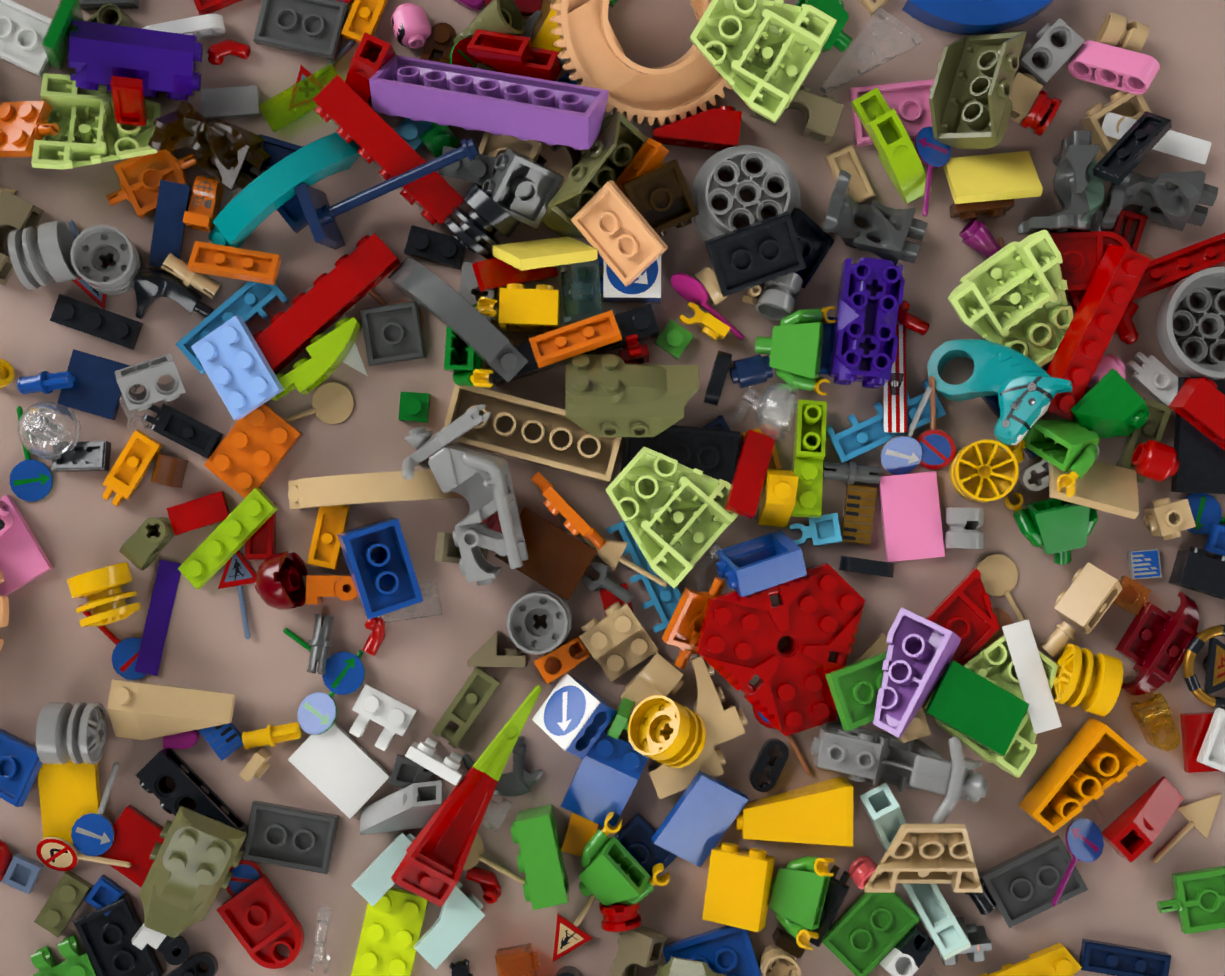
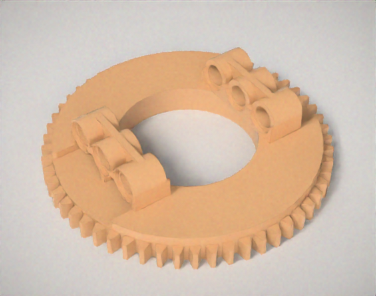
M557 0V3L550 5V8L556 11V15L550 17V21L558 23V27L551 30V33L560 35V39L554 42V46L563 47V50L557 56L561 59H568L562 66L563 69H573L569 79L573 81L580 79L577 85L609 90L605 109L606 113L613 109V115H615L619 111L629 121L634 117V123L641 124L643 119L646 125L651 126L654 120L657 125H664L665 119L671 124L675 122L676 116L678 120L686 118V113L689 116L696 115V108L701 112L707 111L706 102L709 105L715 106V96L719 98L725 97L723 88L733 89L694 44L684 56L664 67L646 68L632 62L626 57L608 21L610 0ZM690 0L698 22L712 0Z

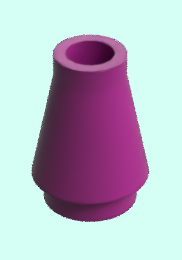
M976 218L971 220L959 233V236L963 239L962 243L984 255L987 259L1002 249L983 221L979 222Z

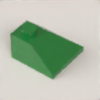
M1111 369L1070 409L1076 423L1089 431H1095L1099 439L1128 436L1135 429L1141 428L1150 416L1147 405L1142 397L1114 369Z

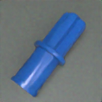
M42 371L39 375L19 377L17 388L22 395L37 392L50 394L53 390L73 387L75 376H72L70 371L55 373Z

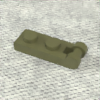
M1143 399L1150 416L1141 428L1135 429L1128 435L1116 466L1135 470L1134 465L1131 464V459L1136 447L1148 440L1161 441L1172 409L1150 399ZM1137 474V482L1144 483L1147 478Z
M476 667L431 733L437 737L441 735L449 741L448 744L456 748L500 684V681L480 667ZM450 720L460 726L456 732L447 726Z

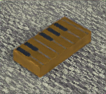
M847 485L841 530L843 542L870 545L877 488Z

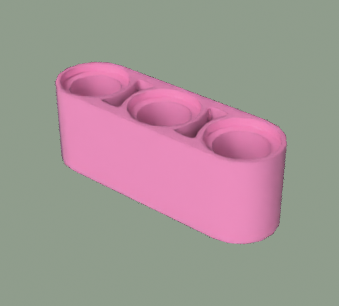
M1089 40L1083 42L1068 64L1070 74L1077 79L1136 95L1144 94L1160 69L1158 61L1152 56Z

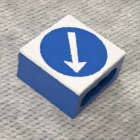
M598 254V266H603V277H598V294H603V302L660 303L661 255L630 285L625 286Z
M565 673L532 720L563 750L583 760L617 711L585 683Z

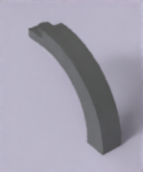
M407 257L388 277L408 298L422 305L460 337L506 382L509 383L527 364L528 360L490 321L453 288L422 264Z

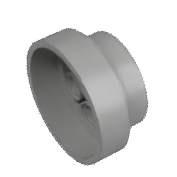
M753 145L729 147L710 157L697 173L691 190V196L699 214L691 219L694 228L703 241L737 230L733 226V220L737 218L744 219L750 225L763 220L761 217V211L771 210L775 215L786 211L791 214L794 208L800 207L799 187L790 167L775 153ZM750 162L756 163L761 171L757 174H752L747 171L745 165ZM728 171L732 174L733 180L722 182L718 178V173ZM777 182L781 186L782 191L777 194L771 193L767 188V184ZM748 190L754 195V200L744 202L741 200L739 193ZM715 199H722L725 201L727 208L722 211L715 210L711 202Z
M1225 267L1204 269L1180 280L1165 295L1157 313L1156 331L1164 355L1178 370L1193 378L1206 377L1212 381L1225 379V311L1221 310L1218 305L1219 298L1225 302ZM1190 296L1196 298L1197 308L1191 306ZM1174 319L1181 323L1180 332L1173 326ZM1203 321L1209 326V334L1204 333L1202 330ZM1187 344L1193 349L1192 358L1185 352ZM1215 347L1221 351V360L1216 359L1214 355Z

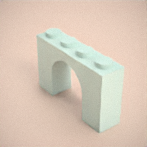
M400 833L351 884L372 907L395 884L391 877L407 854L406 849L415 839L411 833L407 836ZM459 881L442 906L436 922L413 946L435 969L439 967L485 916L481 911L483 907L481 902L472 894L467 897L460 891L463 885Z

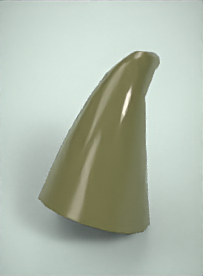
M492 0L471 24L454 38L453 43L455 44L462 38H472L477 29L522 35L525 32V24L514 0Z

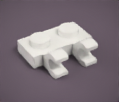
M365 684L352 708L359 715L349 733L360 738L369 721L372 720L385 727L375 744V747L385 751L388 749L395 733L402 737L405 735L417 710L377 688Z
M429 737L425 742L421 741L420 744L414 742L410 746L405 757L456 786L464 773V770L460 768L462 756L455 752H452L450 757L446 756L445 759L435 754V747L438 742Z

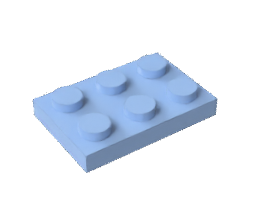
M235 315L191 346L234 420L242 419L284 390L241 316Z

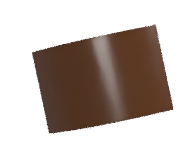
M158 453L151 482L182 488L188 460Z

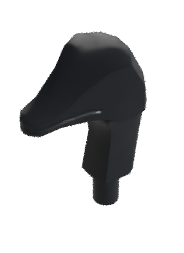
M141 269L136 276L133 287L137 300L136 317L139 319L144 318L150 305L159 297L173 299L190 313L195 311L204 317H208L215 310L202 303V297L198 293L185 286L182 281L171 274L159 270Z

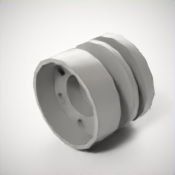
M59 219L39 225L38 231L30 226L23 229V231L18 229L9 233L7 241L10 260L17 277L26 289L34 290L38 289L41 285L44 287L52 284L53 279L63 283L80 278L71 264L70 251L75 239L65 221Z
M98 225L82 231L73 241L70 251L71 264L77 275L91 287L107 295L123 294L133 289L136 276L143 269V262L138 249L125 234L117 228ZM107 261H109V262L115 261V262H116V264H115L114 267H113V266H108V267H107V266L105 265Z
M538 590L522 596L513 604L508 613L506 626L510 639L518 648L527 653L540 655L551 652L567 639L572 630L573 615L570 605L564 598L552 591ZM545 614L548 617L546 619L548 626L544 624L540 627L537 625L539 619L536 616Z
M69 702L46 703L41 709L36 727V749L40 761L44 764H66L71 759L75 764H82L84 762L86 764H96L101 760L107 741V716L104 706L100 702L88 704L80 702L74 707Z

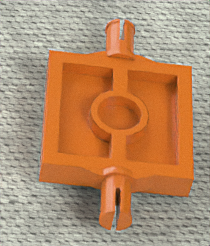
M2 102L0 106V157H32L34 140H42L46 135L57 136L59 134L57 132L60 129L56 123L47 124L52 107L47 102Z
M165 149L155 154L128 158L113 166L119 177L121 189L106 195V198L112 207L127 199L132 203L137 215L140 218H144L156 212L160 180L188 185L184 170L195 165L197 157L191 152V154L178 160L172 152Z
M539 471L530 479L546 498L543 504L554 515L560 512L566 518L563 525L574 536L580 533L583 537L588 538L598 550L607 543L595 530L596 528H591L553 488V484H550Z
M715 577L709 592H699L685 587L661 638L666 644L681 649L674 662L675 666L685 669L691 654H698L696 647L708 599L720 595L726 584V581L722 578Z

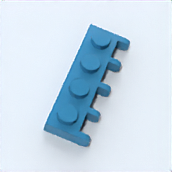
M248 281L178 341L176 346L195 368L204 375L206 371L194 353L192 345L235 315L241 316L246 325L258 314L267 321L270 316L264 310L278 297L284 304L290 300L276 284L269 285Z
M929 379L922 381L925 390L929 386ZM935 392L936 419L946 415ZM907 393V432L924 393L910 399ZM928 398L916 428L930 422V398ZM880 402L873 404L877 413L876 416L858 423L855 415L851 414L848 416V420L852 427L838 434L834 433L831 425L826 426V433L840 463L876 448L893 437L905 434L884 432L883 407Z
M624 521L606 529L608 534L619 530L624 542L628 543L622 556L630 553L636 565L662 579L649 566ZM639 573L630 577L629 580L631 583L640 579L643 580L651 600L641 605L643 609L654 605L662 620V623L652 627L656 633L667 628L682 595L678 587L673 589L669 584L667 587H663Z

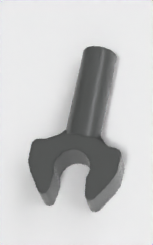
M591 563V566L599 571L600 578L596 581L594 578L584 575L583 579L586 586L592 591L605 588L626 604H629L634 595L611 579V567L604 563Z

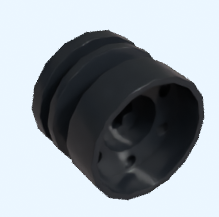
M474 183L463 196L464 201L471 209L466 212L455 206L452 210L461 221L458 222L449 215L443 221L450 228L453 236L466 248L486 259H492L493 251L486 244L490 243L492 246L501 244L494 236L495 233L498 231L510 237L521 224V221L507 213L481 190V186Z

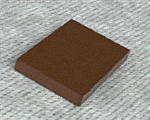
M524 507L519 516L529 559L522 561L523 565L515 569L569 601L598 551ZM495 555V557L499 558L500 560L504 561L509 565L507 555Z

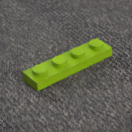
M254 488L180 565L178 570L195 589H202L279 508L260 488Z

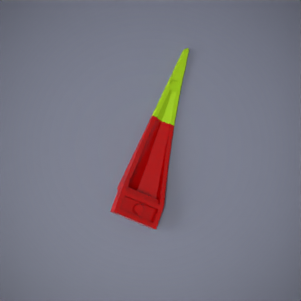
M539 685L532 690L406 849L407 854L391 877L395 884L442 908L459 881L498 781L541 692Z

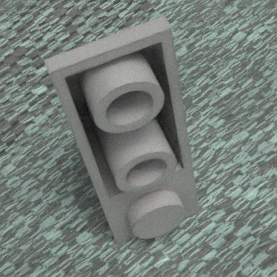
M442 780L413 783L362 808L360 834L424 828L447 799Z

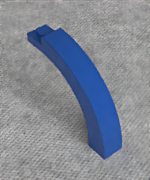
M907 0L902 10L914 19L941 31L964 35H985L1005 31L1029 21L1045 10L1054 0Z

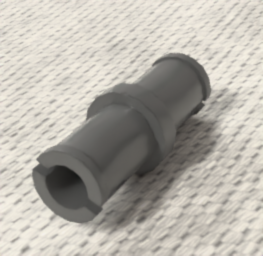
M823 461V480L845 481L846 484L862 482L878 485L880 483L881 476H877L878 473H881L880 466H862L850 461L847 464Z
M315 614L313 638L309 640L308 645L311 647L307 669L309 673L316 674L317 668L318 674H326L328 649L332 648L330 635L333 616L325 615L324 619L322 614Z

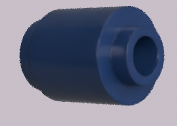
M758 354L733 361L734 367L729 368L733 385L738 384L741 389L765 383L767 379L773 378V370L769 365V356Z

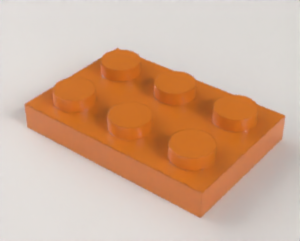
M264 403L237 421L205 462L204 466L243 498H246L254 488H261L303 433Z

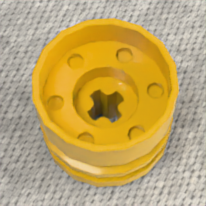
M128 562L89 571L66 580L71 598L86 597L88 602L75 609L76 614L90 611L92 615L79 620L81 628L86 626L100 627L121 621L142 609L141 602L126 604L127 599L138 596L137 591H122V586L133 581Z
M1068 644L1063 648L1056 661L1058 669L1051 692L1054 702L1059 704L1066 703L1069 707H1076L1079 704L1082 711L1098 716H1106L1114 707L1120 693L1124 672L1122 661L1119 658L1103 653H1097L1093 656L1090 649H1081L1077 645Z
M653 695L642 700L632 712L627 729L629 742L634 750L670 768L685 767L698 758L705 746L707 734L705 723L698 713L664 695Z

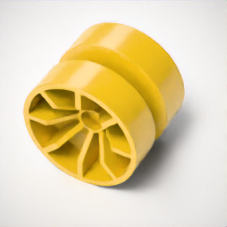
M979 440L967 445L956 453L950 464L949 477L954 490L961 497L971 502L984 503L1007 495L1017 482L1019 469L1015 455L1006 445L995 440Z

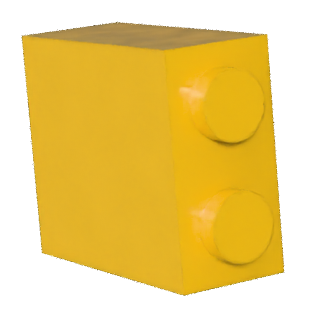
M723 842L721 845L711 849L702 919L753 932H760L765 928L775 857L766 855L767 851L762 849L750 848L749 851L740 850L739 845Z

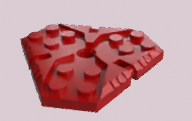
M828 563L806 568V576L741 597L736 591H732L708 599L696 652L737 691L741 690L745 694L743 697L784 736L832 722L836 719L837 709L825 674L848 666L846 665L848 654L852 655L853 645L855 644V637L858 632L865 599ZM777 594L779 603L771 604L770 596ZM787 636V646L784 649L779 650V640L782 637ZM830 650L837 652L835 661L828 660ZM757 675L760 679L753 686L749 681Z

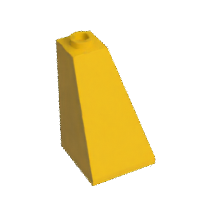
M836 777L747 802L741 813L736 817V830H741L743 839L853 847V786L845 777Z

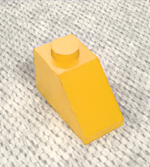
M767 469L760 496L758 525L787 526L795 506L798 476L792 470Z

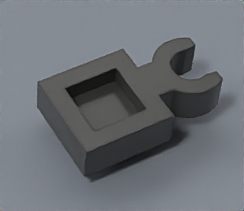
M397 754L389 784L405 788L413 783L430 782V777L436 774L428 769H424V767L405 757V755Z

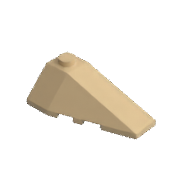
M112 679L107 710L116 737L148 740L231 723L236 694L139 680Z

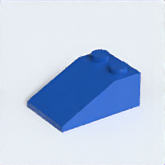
M390 517L337 534L347 567L368 620L423 601L398 518Z
M605 730L585 758L581 760L560 806L605 827V818L610 812H614V815L608 822L612 826L616 825L648 760V757L634 750L630 742L620 737L618 740L610 737Z

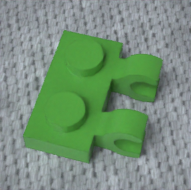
M75 934L64 938L63 942L57 944L60 954L66 958L64 961L55 963L52 951L48 945L36 950L37 953L31 955L33 965L40 970L33 976H98L87 951L82 953Z

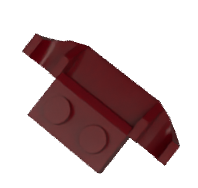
M1181 591L1177 595L1180 597V605L1176 612L1168 610L1165 613L1154 604L1144 601L1115 649L1135 663L1133 669L1138 672L1137 676L1131 682L1123 683L1121 687L1131 695H1145L1157 690L1165 682L1170 683L1183 662L1186 648L1193 638L1199 634L1197 632L1199 624L1198 606L1193 599Z

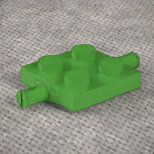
M1225 866L1172 874L1175 891L1174 899L1157 901L1159 913L1176 911L1179 915L1181 931L1185 934L1225 928Z

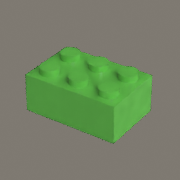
M552 804L518 811L516 819L513 820V826H511L513 843H519L520 847L517 862L520 873L525 872L526 875L525 884H523L526 902L531 901L533 910L568 903L570 888Z

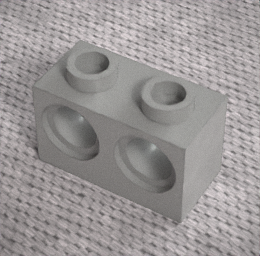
M1061 18L1052 26L1047 23L1036 35L1039 39L1034 46L1028 43L1020 54L1017 72L1034 76L1037 82L1043 86L1085 41ZM1051 38L1058 39L1061 43V47L1055 46L1052 43ZM1032 58L1040 60L1042 68L1036 67L1032 62Z
M171 353L114 371L116 381L129 411L134 409L136 411L146 410L153 405L152 403L161 400L166 402L173 401L186 392ZM162 375L173 377L169 384L163 385L157 382ZM135 384L145 387L139 394H133L129 391L130 387Z

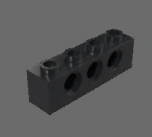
M171 748L160 750L136 774L140 780L141 787L146 792L153 793L160 800L159 803L163 810L169 814L176 816L180 806L189 809L186 806L185 800L186 797H190L196 803V809L192 811L242 832L248 829V826ZM167 776L174 779L176 784L174 790L166 786L165 780Z

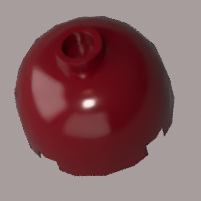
M289 551L271 555L258 568L255 589L263 601L273 608L287 610L301 607L306 603V587H304L302 575L306 576L308 572L303 560L295 552L288 553Z

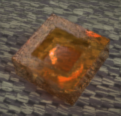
M1122 576L1119 583L1123 589L1113 603L1132 615H1137L1151 590L1127 576Z

